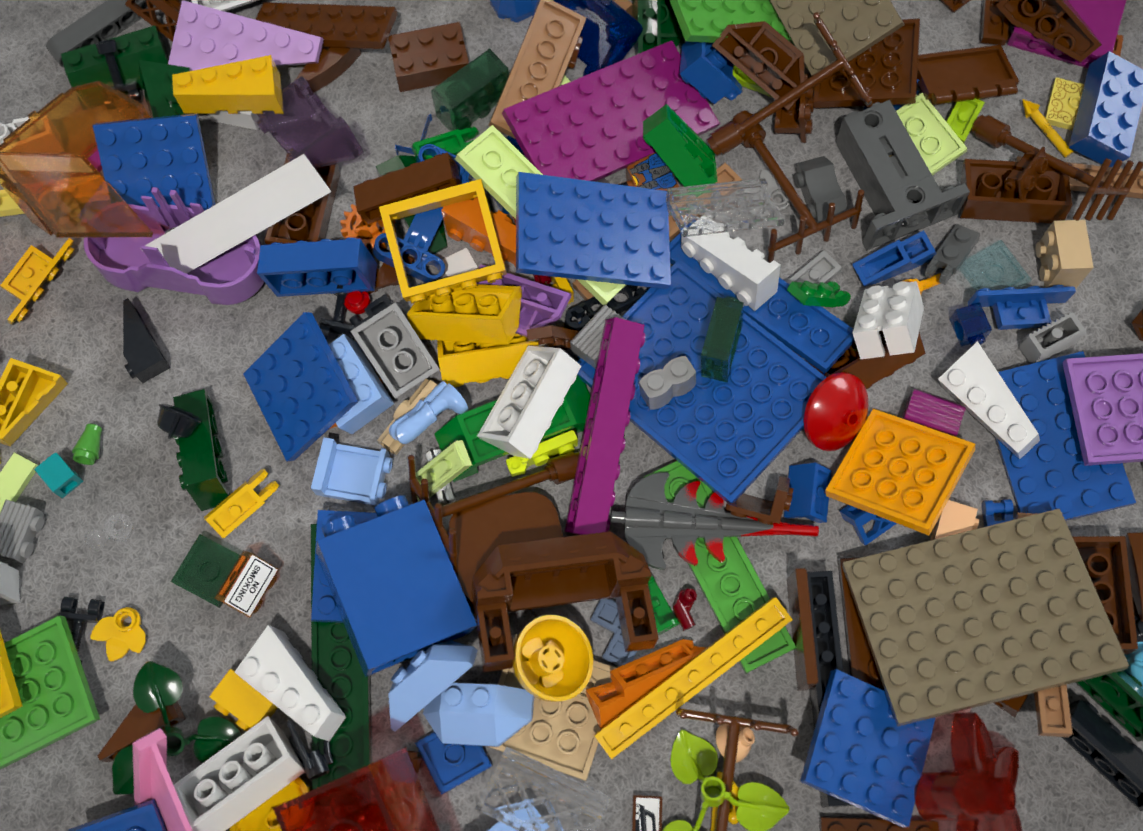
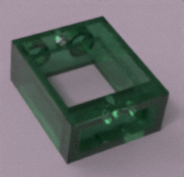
M717 297L701 353V377L728 382L743 327L744 302H740L733 297Z

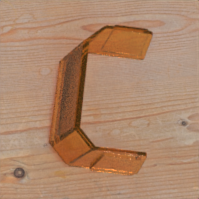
M100 81L75 86L65 93H60L38 112H31L26 122L3 139L4 142L0 145V158L84 162L98 150L93 130L95 123L151 117L140 102ZM0 163V184L33 224L49 235L55 234L59 236L60 232L39 206L38 201L41 196L67 175L9 173Z

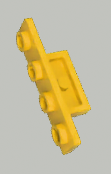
M68 238L53 259L32 245L24 253L0 285L2 289L21 300L8 317V323L13 325L15 321L20 323L29 311L25 307L31 300L36 302L44 292L41 286L46 280L51 282L60 270L56 266L62 259L67 261L75 249L71 247L74 240Z

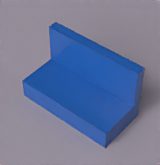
M818 463L789 466V487L794 488L789 511L784 512V517L788 519L805 517L816 523L827 522L829 497L826 496L825 490L831 481L832 470Z

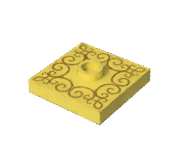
M1055 78L1045 113V118L1050 125L1073 131L1084 84Z

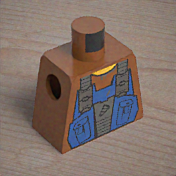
M657 152L626 167L627 181L617 184L668 191V201L677 200L679 197L680 187L674 174Z

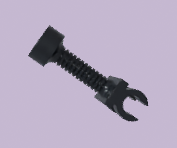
M115 39L95 43L98 54H103L105 59H107V66L110 69L109 72L114 86L102 89L107 109L118 106L114 93L127 90L131 103H140L141 94L137 82L124 84L123 80H121L120 71L117 68L118 65L114 56L115 51L118 50Z
M337 285L336 289H343V285ZM333 293L337 296L333 321L321 318L318 325L326 340L329 332L345 334L354 340L350 331L356 327L343 323L346 307L344 303L348 293Z
M64 596L59 615L65 616L68 621H74L71 635L77 652H79L78 649H80L84 624L86 622L98 623L102 619L105 602L91 599L88 604V615L76 614L78 599Z

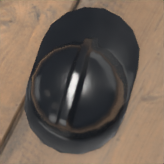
M159 404L160 410L157 426L168 433V439L170 440L174 436L189 438L198 425L202 423L200 418L188 411L169 404Z

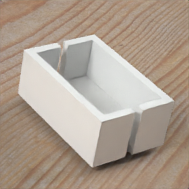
M917 281L898 282L893 285V288L888 286H872L864 290L853 329V336L860 359L885 356L879 331H883L890 356L915 352L924 311Z

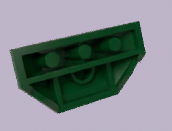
M632 0V37L635 54L637 55L671 40L677 47L684 36L670 0Z
M1122 670L1075 682L1138 742L1143 741V689L1141 688V682L1137 678L1127 675Z

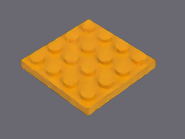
M873 409L825 490L826 496L923 534L930 535L975 451V443Z

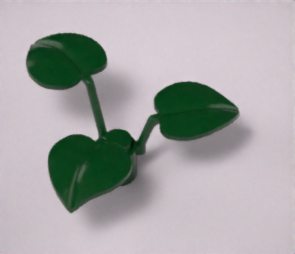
M153 661L146 662L135 677L133 698L138 708L145 713H151L160 708L165 728L163 732L167 736V756L180 754L185 745H189L190 741L196 740L193 744L194 755L200 762L204 763L242 735L239 729L229 720L220 716H209L198 723V734H192L185 738L179 728L170 726L165 706L175 704L181 697L183 691L181 678L171 668ZM133 745L120 750L113 760L112 777L113 793L115 795L134 793Z

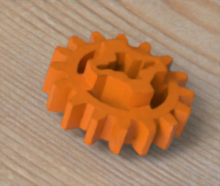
M352 204L350 205L352 212L345 211L344 216L346 220L340 221L343 228L341 229L342 236L345 239L348 237L361 239L367 249L372 248L373 250L376 238L380 234L386 233L385 228L380 232L381 228L384 227L383 221L381 219L368 224L358 214L356 206ZM393 220L392 222H393L394 230H395V233H396V227H395V225H394V224L396 223V221ZM385 243L379 244L382 248H386Z

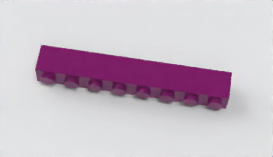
M616 317L605 320L565 532L584 535L609 531L610 519L608 516L610 507L613 506L615 501L613 489L615 480L618 479L620 474V465L618 463L620 454L625 448L624 431L630 421V412L628 410L630 401L635 395L634 378L640 368V359L638 358L640 348H642L645 342L644 324Z

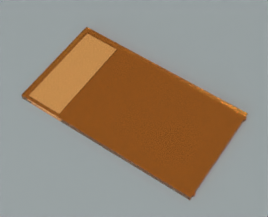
M0 152L1 169L57 238L152 237L153 232L84 155Z

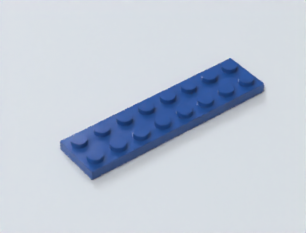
M695 218L670 242V263L672 265L677 261L784 345L823 373H826L854 343L852 327L823 307L803 305L787 291L790 284L780 277L777 293L756 311L749 306L743 305L738 300L736 294L730 289L723 288L712 273H706L697 260L693 257H688L681 248V233L697 221Z

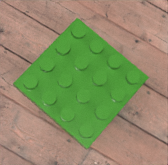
M59 615L4 643L22 707L0 718V769L100 720L65 616Z

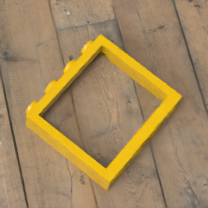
M481 179L379 207L401 293L405 301H411V304L415 302L421 303L426 301V297L436 294L437 297L446 296L452 293V289L462 287V290L477 287L478 282L487 280V283H493L496 280L503 279V275H507ZM478 197L495 265L410 288L392 221Z

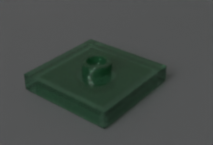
M199 534L171 582L220 608L223 602L216 597L241 555Z

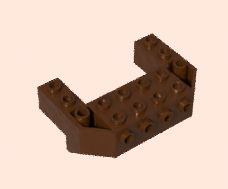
M611 531L498 545L473 576L471 588L483 672L513 667L515 658L507 613L511 611L615 598L625 652L654 648L659 637L648 587L651 571L644 555Z

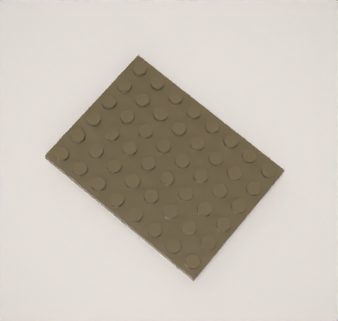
M1060 508L843 562L842 568L897 727L1126 670L1129 667Z

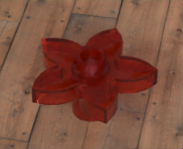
M976 712L955 713L951 728V753L955 769H946L941 772H922V776L918 779L914 790L915 803L920 816L928 821H957L956 831H1023L1015 808L1019 751L1011 746L993 747L989 732Z

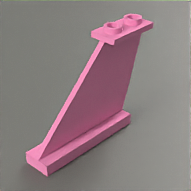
M160 728L133 743L134 806L155 799L167 831H192L167 771V736Z

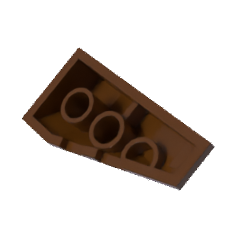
M1001 0L996 5L1013 25L1053 45L1056 49L1079 62H1082L1102 45L1068 0Z

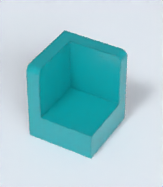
M53 453L34 469L51 491L62 499L84 482L78 473L72 470L58 453Z

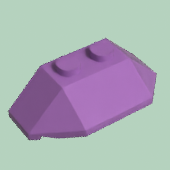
M481 264L480 267H479V269H480V268H484V267H488V266H485V265H482V264ZM509 273L503 275V279L496 280L493 283H487V280L477 283L479 285L521 286L519 328L516 334L527 337L528 329L549 326L560 319L572 296L571 293Z

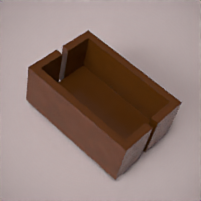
M460 22L389 35L388 39L400 92L471 79Z

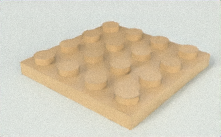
M515 634V637H514V639H513V642H512V645H513V646H514L515 640H516V638H517V636H518L517 634ZM593 660L591 678L583 691L577 696L559 702L545 701L534 697L532 721L526 726L524 725L515 735L499 747H486L586 781L599 743L593 734L600 730L586 696V690L612 682L610 671L616 668ZM513 667L503 669L498 685L524 689L517 680Z

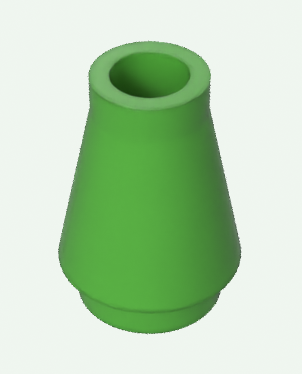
M95 424L86 425L84 432L72 450L74 461L84 465H93L95 460L99 459L102 432L100 426Z

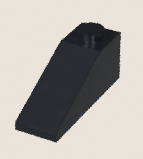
M127 298L123 300V355L128 362L124 366L132 379L137 377L142 383H145L170 369V366L137 308Z

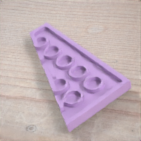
M182 0L168 64L190 67V71L268 55L272 56L276 66L314 64L319 62L324 39Z

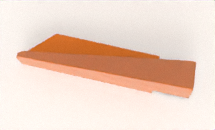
M682 639L611 670L610 679L612 682L586 690V696L600 729L706 648L694 646L692 640Z

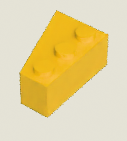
M10 358L0 378L1 444L11 446L68 385L61 375Z

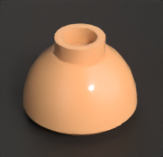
M727 724L720 725L716 731V745L724 758L729 727ZM740 727L736 763L742 761L749 754L751 745L755 742L754 733L750 728Z

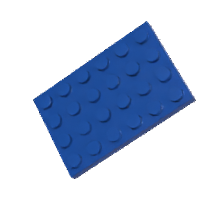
M518 172L516 176V273L668 289L671 286L668 191Z
M1083 351L998 372L1031 421L1040 438V441L1019 459L995 437L1019 513L1039 514L1060 508L1065 521L1131 506L1136 503L1123 463L1084 466L1062 363L1070 358H1084Z

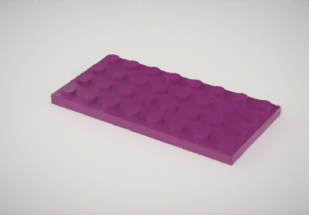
M672 40L507 107L502 112L527 160L543 175L594 182L625 169L629 165L656 152L643 138V121L665 104L698 136L717 128L720 124L707 100L699 94L694 86L686 83L679 74L681 55Z

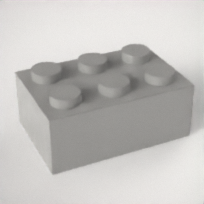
M396 302L350 331L394 399L440 370Z

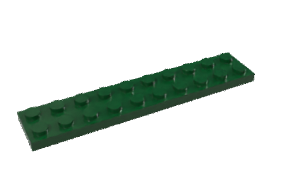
M311 524V612L317 524ZM311 622L312 671L318 677L317 680L322 687L328 691L346 716L330 740L331 755L334 763L328 765L330 772L312 780V807L372 803L370 676H364L344 623ZM312 735V752L320 750V753L324 754L323 739Z

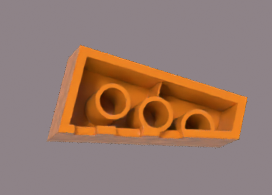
M478 198L447 205L442 208L441 212L446 233L450 238L455 241L463 240L469 243L473 249L479 252L487 251L493 256ZM500 210L495 213L491 211L504 262L508 261L514 264L516 267V225L512 224V220L507 214Z

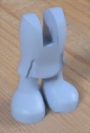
M442 381L434 387L432 392L423 401L419 400L411 411L393 422L389 428V434L400 443L408 444L437 420L436 416L442 411L449 409L455 413L463 414L468 410V405L461 394L450 383L446 384Z

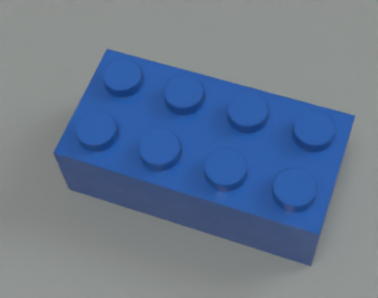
M1110 51L1089 64L1069 148L1100 164H1103L1104 160L1108 158L1112 161L1109 167H1113L1117 159L1124 161L1130 158L1143 105L1142 68Z
M348 237L345 240L322 239L317 242L297 241L288 244L275 242L271 245L260 246L257 274L277 297L375 291L377 263L362 240L354 237ZM337 285H343V289H336Z

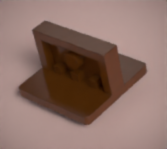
M805 74V80H807L808 74ZM813 88L801 95L789 110L783 107L776 112L775 133H800L801 143H807V134H812L811 113L814 112Z

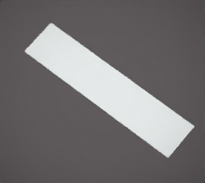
M302 154L145 246L158 248L170 267L187 274L327 195L331 190L305 154Z

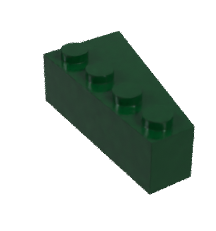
M205 389L175 396L173 401L175 407L188 411L202 420V423L198 425L189 438L176 436L174 438L180 449V452H176V458L180 468H182V474L179 475L181 488L183 491L187 490L199 509L204 511L215 508L230 493H228L223 483L228 482V477L220 457H223L219 439L217 436H214L219 433L213 404Z

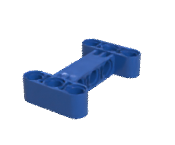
M426 144L419 150L416 163L424 161L422 157L425 155L434 157L438 154L447 153V151L435 145ZM449 153L458 166L461 184L469 182L470 178H474L455 160L456 156ZM443 207L416 214L404 239L402 240L397 237L401 256L411 254L416 261L413 264H408L403 260L406 274L425 283L440 280L445 271L443 260L427 252L443 220L441 212ZM382 233L375 240L373 253L379 261L395 268L391 251L383 252L379 248V244L388 243L386 233ZM429 265L435 266L439 274L430 275L427 273L426 267Z

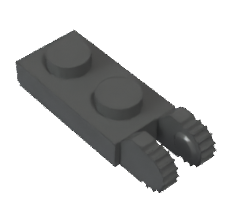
M956 224L927 266L924 276L931 278L939 267L944 270L940 275L939 283L945 285L951 276L956 274L977 244L980 233Z

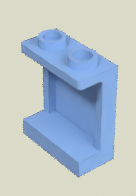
M324 437L311 490L318 496L377 506L379 500L385 497L387 484L384 483L386 473L391 472L393 458L390 457L388 450L385 448L375 451L337 444L334 439Z

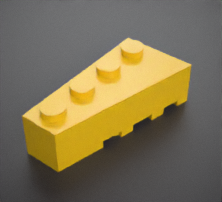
M271 55L172 75L173 95L184 114H215L217 111H228L229 114H238L239 111H252L253 114H263V111H274L275 114H284L280 73Z

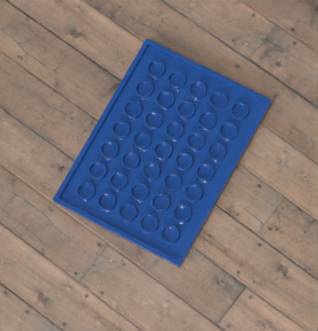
M677 261L670 268L671 286L668 289L651 287L622 316L628 321L645 325L643 331L645 333V342L642 348H640L638 357L640 359V368L638 373L635 374L633 384L635 385V395L630 401L628 410L630 412V421L724 501L733 503L804 428V413L807 402L814 389L827 377ZM686 356L696 370L695 387L682 396L673 397L665 406L650 410L640 394V380L651 371L663 369L672 359ZM580 358L577 363L581 365L577 376L592 389L596 369Z

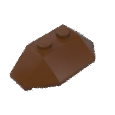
M766 21L728 25L720 34L721 37L712 44L715 49L775 100L805 81L804 54ZM799 97L784 107L789 110Z

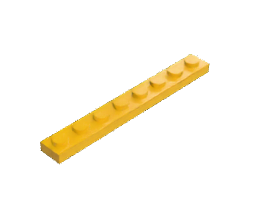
M772 597L593 734L612 760L793 619L776 597Z

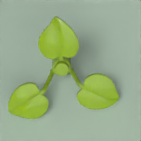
M685 730L679 732L671 751L672 772L683 784H692L699 779L702 783L701 798L703 803L694 828L687 821L676 820L666 825L663 831H698L707 808L720 806L724 799L728 800L732 805L738 806L736 818L739 824L748 831H767L789 813L790 808L781 795L770 787L757 782L742 785L738 790V800H735L730 792H725V785L721 779L707 777L715 772L718 765V754L715 748L706 740L694 736Z

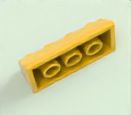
M477 284V287L468 290H462V287L452 289V293L449 295L437 297L434 294L427 296L426 301L421 303L415 302L406 314L410 325L420 339L509 345L519 328L522 289L521 286Z
M516 333L509 345L437 340L438 361L442 381L446 384L450 383L453 387H459L464 385V383H485L490 379L500 377L510 379L528 346H538V342L528 341L527 337Z

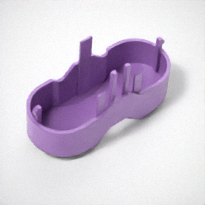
M152 187L151 192L160 207L157 206L152 197L141 196L147 207L131 204L116 205L100 212L90 223L87 221L81 222L80 228L85 230L84 249L87 257L110 284L118 288L134 292H140L148 287L205 295L211 304L232 305L252 297L264 283L257 274L261 244L256 235L187 274L170 267L158 248L145 246L164 235L165 231L178 227L204 212L201 204L190 203L191 208L186 207L176 190H171L169 194L175 205H169L160 190Z

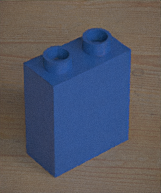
M405 495L396 496L378 504L374 508L378 516L377 518L357 525L354 516L347 515L337 518L321 528L325 537L317 540L316 555L365 677L413 658L420 650L425 652L433 644L454 641L466 636L477 626L425 499L409 505Z

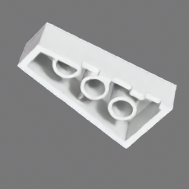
M978 341L938 378L941 387L961 406L966 407V410L1019 459L1040 441L1038 432Z
M268 625L235 673L311 735L330 741L346 716L328 691L319 683L315 673L308 668L299 651L289 642L285 632Z

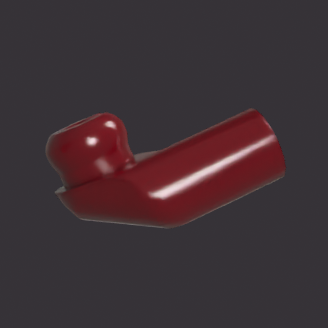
M692 588L680 591L673 605V611L683 631L696 625L690 614L694 601L697 599V593Z

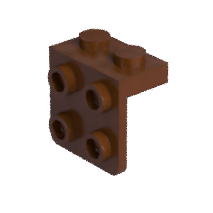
M779 476L773 501L742 494L733 503L727 501L726 509L737 517L745 518L748 515L758 518L757 520L763 524L773 525L774 522L780 524L783 510L789 511L794 488L789 487V478Z

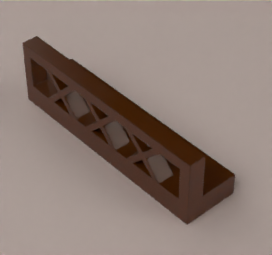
M136 0L126 1L125 5L150 25H155L159 32L173 42L175 35L174 25H177L181 7L180 1L146 0L147 9H142L135 4ZM155 10H161L165 13L167 24H161L157 21Z

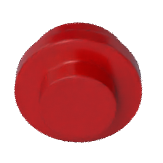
M353 291L347 294L344 304L348 311L354 314H362L365 312L364 309L370 304V296L366 291Z

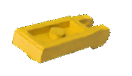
M261 469L254 474L248 482L245 481L204 517L208 524L222 538L229 535L251 516L278 489V483L272 481L259 494L254 491V488L267 477L268 472L265 469Z

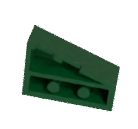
M139 60V76L150 118L186 115L173 95L172 75L188 72L190 67Z

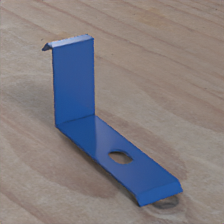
M431 114L428 115L421 140L425 139L429 123L432 121ZM395 145L397 155V151L414 154L412 148Z

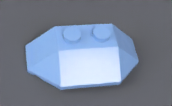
M453 641L433 644L425 652L420 650L412 658L407 668H399L391 678L393 684L389 691L391 729L394 732L397 731L468 671L474 664L478 650L474 646Z
M452 683L424 707L423 715L443 744L499 747L515 735L524 725L526 726L532 721L535 696L528 693L525 689L502 685Z

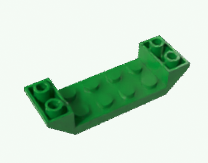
M578 376L570 386L564 397L563 404L558 408L549 429L546 430L541 441L573 428L576 429L577 433L584 431L591 396L585 383ZM497 400L455 416L434 434L441 452L455 441L463 440L472 466L457 476L453 482L478 473L477 466L509 454L477 437Z

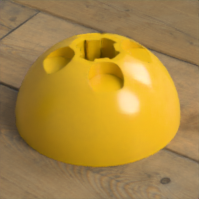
M544 615L528 623L515 640L513 646L515 658L513 670L521 686L531 695L545 701H565L577 696L588 684L593 671L592 648L585 633L573 621L558 615Z

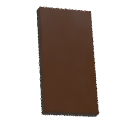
M799 568L795 569L788 577L787 590L790 617L793 619L791 621L792 640L796 646L794 649L797 691H806L818 683L807 570Z

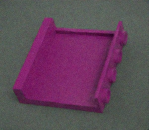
M1068 0L1102 43L1100 47L1082 62L1015 25L1007 45L1089 68V64L1107 52H1113L1126 0Z

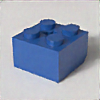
M685 42L682 45L679 74L686 83L694 86L703 98L709 99L713 104L717 103L724 96L732 101L742 93V85L733 76V63L712 46L713 43Z

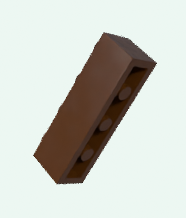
M449 153L438 154L433 158L413 163L408 167L388 172L386 175L366 180L361 184L353 186L356 209L358 214L370 224L382 219L380 206L460 185L461 182L458 166Z

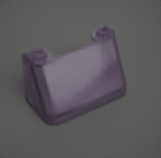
M303 76L281 90L284 114H275L274 111H263V114H256L259 118L255 121L264 134L269 132L287 152L289 162L305 154L313 167L318 169L355 160L364 154L363 149L346 121L341 116L337 119L323 105L318 95L313 94Z

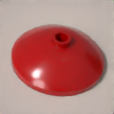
M846 372L832 374L819 383L812 392L805 408L804 430L813 446L824 451L839 450L855 439L867 418L869 401L866 387L857 376Z

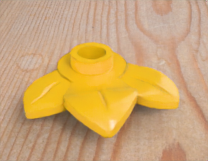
M130 607L118 610L113 617L102 618L96 624L90 636L92 640L106 641V653L108 660L111 662L123 658L129 649L133 652L141 653L146 643V634L140 627L141 616L137 610ZM131 617V624L124 626L125 618Z

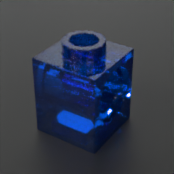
M980 302L956 309L949 319L961 347L969 344L972 347L977 341L980 345L983 344L992 331Z

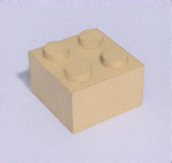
M1086 220L1053 221L1036 244V256L1041 260L1039 276L1040 280L1044 281L1045 288L1064 285L1065 287L1074 286L1076 289L1094 268Z

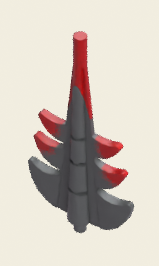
M667 472L651 474L641 479L628 495L625 512L612 511L611 522L625 523L626 543L644 555L649 567L665 570L666 568L662 555V546L666 539L672 540L675 551L684 561L696 566L698 559L695 553V543L698 538H704L708 552L722 563L725 561L723 552L724 537L773 535L818 537L819 526L780 522V524L774 522L773 525L759 522L758 518L749 516L741 518L731 513H726L724 511V500L715 492L708 499L705 509L699 508L696 501V493L700 487V481L687 484L677 493L673 503L667 502L664 494V487L670 476Z

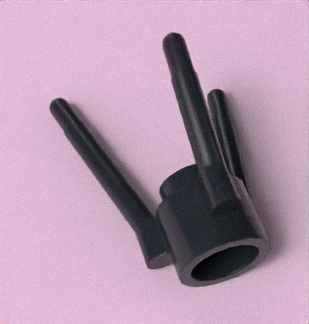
M288 720L287 725L292 735L288 739L305 770L307 779L313 780L330 772L328 765L334 763L331 755L330 741L323 740L324 754H321L320 750L307 753L292 720Z

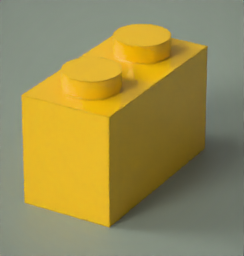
M231 668L209 696L216 702L213 706L225 716H228L229 713L238 718L235 723L246 732L267 716L271 718L278 709L276 705L238 676L235 670Z

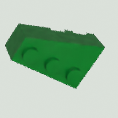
M667 104L643 121L644 140L654 148L693 198L718 182L714 151Z

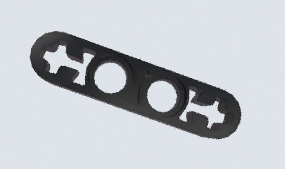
M626 285L619 293L625 294L628 300L624 303H618L613 297L606 305L619 314L631 308L651 287H647L644 290L643 288L637 289L638 286ZM592 297L570 308L565 314L564 325L566 329L581 331L596 314L592 311V306L602 304L595 297ZM572 317L576 319L581 318V324H578L576 321L572 322Z

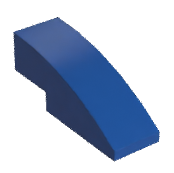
M923 230L902 242L897 240L852 265L864 287L931 261L934 255H936V251Z

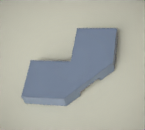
M610 598L601 599L590 621L614 633L602 659L620 667L632 662L637 651L625 652L616 602Z

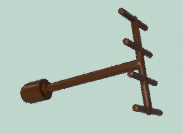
M818 12L813 14L814 23L837 60L739 124L737 122L734 124L732 121H729L711 133V137L707 141L717 156L722 153L725 155L744 142L742 137L746 135V131L842 68L863 100L866 108H870L873 105L872 98L866 92L854 69L850 66L837 45V41L832 37Z
M742 111L733 118L732 122L734 124L739 122L740 124L754 114L749 111ZM758 123L745 132L746 135L742 137L744 140L743 145L746 148L756 149L800 215L798 233L776 242L777 230H771L767 262L771 263L774 260L775 251L796 242L795 253L797 255L801 254L803 238L825 229L823 241L828 242L832 225L852 217L851 228H857L859 215L862 211L864 190H858L855 207L835 216V203L831 202L828 207L827 219L817 223L763 143L766 132L761 124Z
M980 115L972 126L971 131L975 134L976 138L995 148L1007 144L1024 154L1030 151L1038 153L1040 150L1012 136L1011 128L1008 124L990 115ZM1045 152L1048 166L1089 186L1087 193L1073 216L1075 221H1079L1093 194H1097L1084 218L1090 221L1103 197L1108 195L1096 216V219L1101 221L1115 196L1119 195L1107 216L1108 220H1113L1143 168V162L1138 161L1125 186L1121 187L1134 164L1133 161L1128 160L1112 187L1111 183L1123 163L1122 160H1116L1105 182L1101 180L1112 162L1110 159L1106 158L1097 175L1093 177Z
M569 452L549 459L545 470L444 506L437 503L435 504V509L429 501L428 480L422 479L420 485L416 477L415 457L409 455L408 468L411 501L416 503L418 501L417 496L420 501L425 499L443 545L450 555V562L457 576L458 552L456 530L450 529L448 535L443 526L442 518L546 480L553 481L556 485L575 479L580 452Z
M680 707L675 710L676 715L681 719L688 718L714 722L719 725H729L722 781L725 785V792H730L731 796L740 727L791 734L792 736L798 735L797 729L785 723H772L751 718L746 719L682 709ZM726 799L718 806L715 831H727L730 802Z

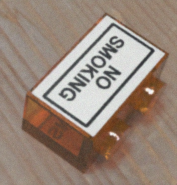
M243 550L214 599L250 618L252 614H255L260 609L263 602L262 597L267 589L269 590L277 580L276 574L279 569L255 554Z

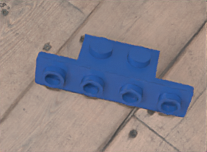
M1055 285L1051 288L1031 286L1026 289L1007 287L1002 290L983 288L976 291L967 303L970 308L992 306L998 330L1042 328L1047 323H1051L1047 304L1065 303L1076 293L1074 286L1065 287L1064 285Z

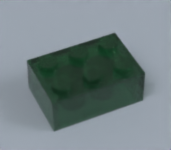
M491 49L485 51L431 90L436 117L449 131L470 128L474 121L478 118L486 117L491 109L497 105L509 76V68Z

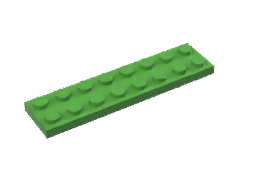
M678 461L644 476L645 478L651 474L669 473L670 476L665 484L664 494L667 502L673 503L681 488L694 481H700V487L696 493V501L699 508L705 509L708 499L713 494L707 485ZM737 537L723 538L725 561L722 563L708 552L704 538H698L695 543L698 564L696 566L688 562L687 564L725 634L769 601L770 598ZM784 626L741 659L739 663L745 674L793 651L796 646Z

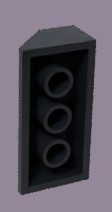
M1081 699L1072 702L1069 705L1072 735L1062 738L1140 811H1143V751L1120 736L1121 731L1114 724L1105 722L1091 703L1083 702Z

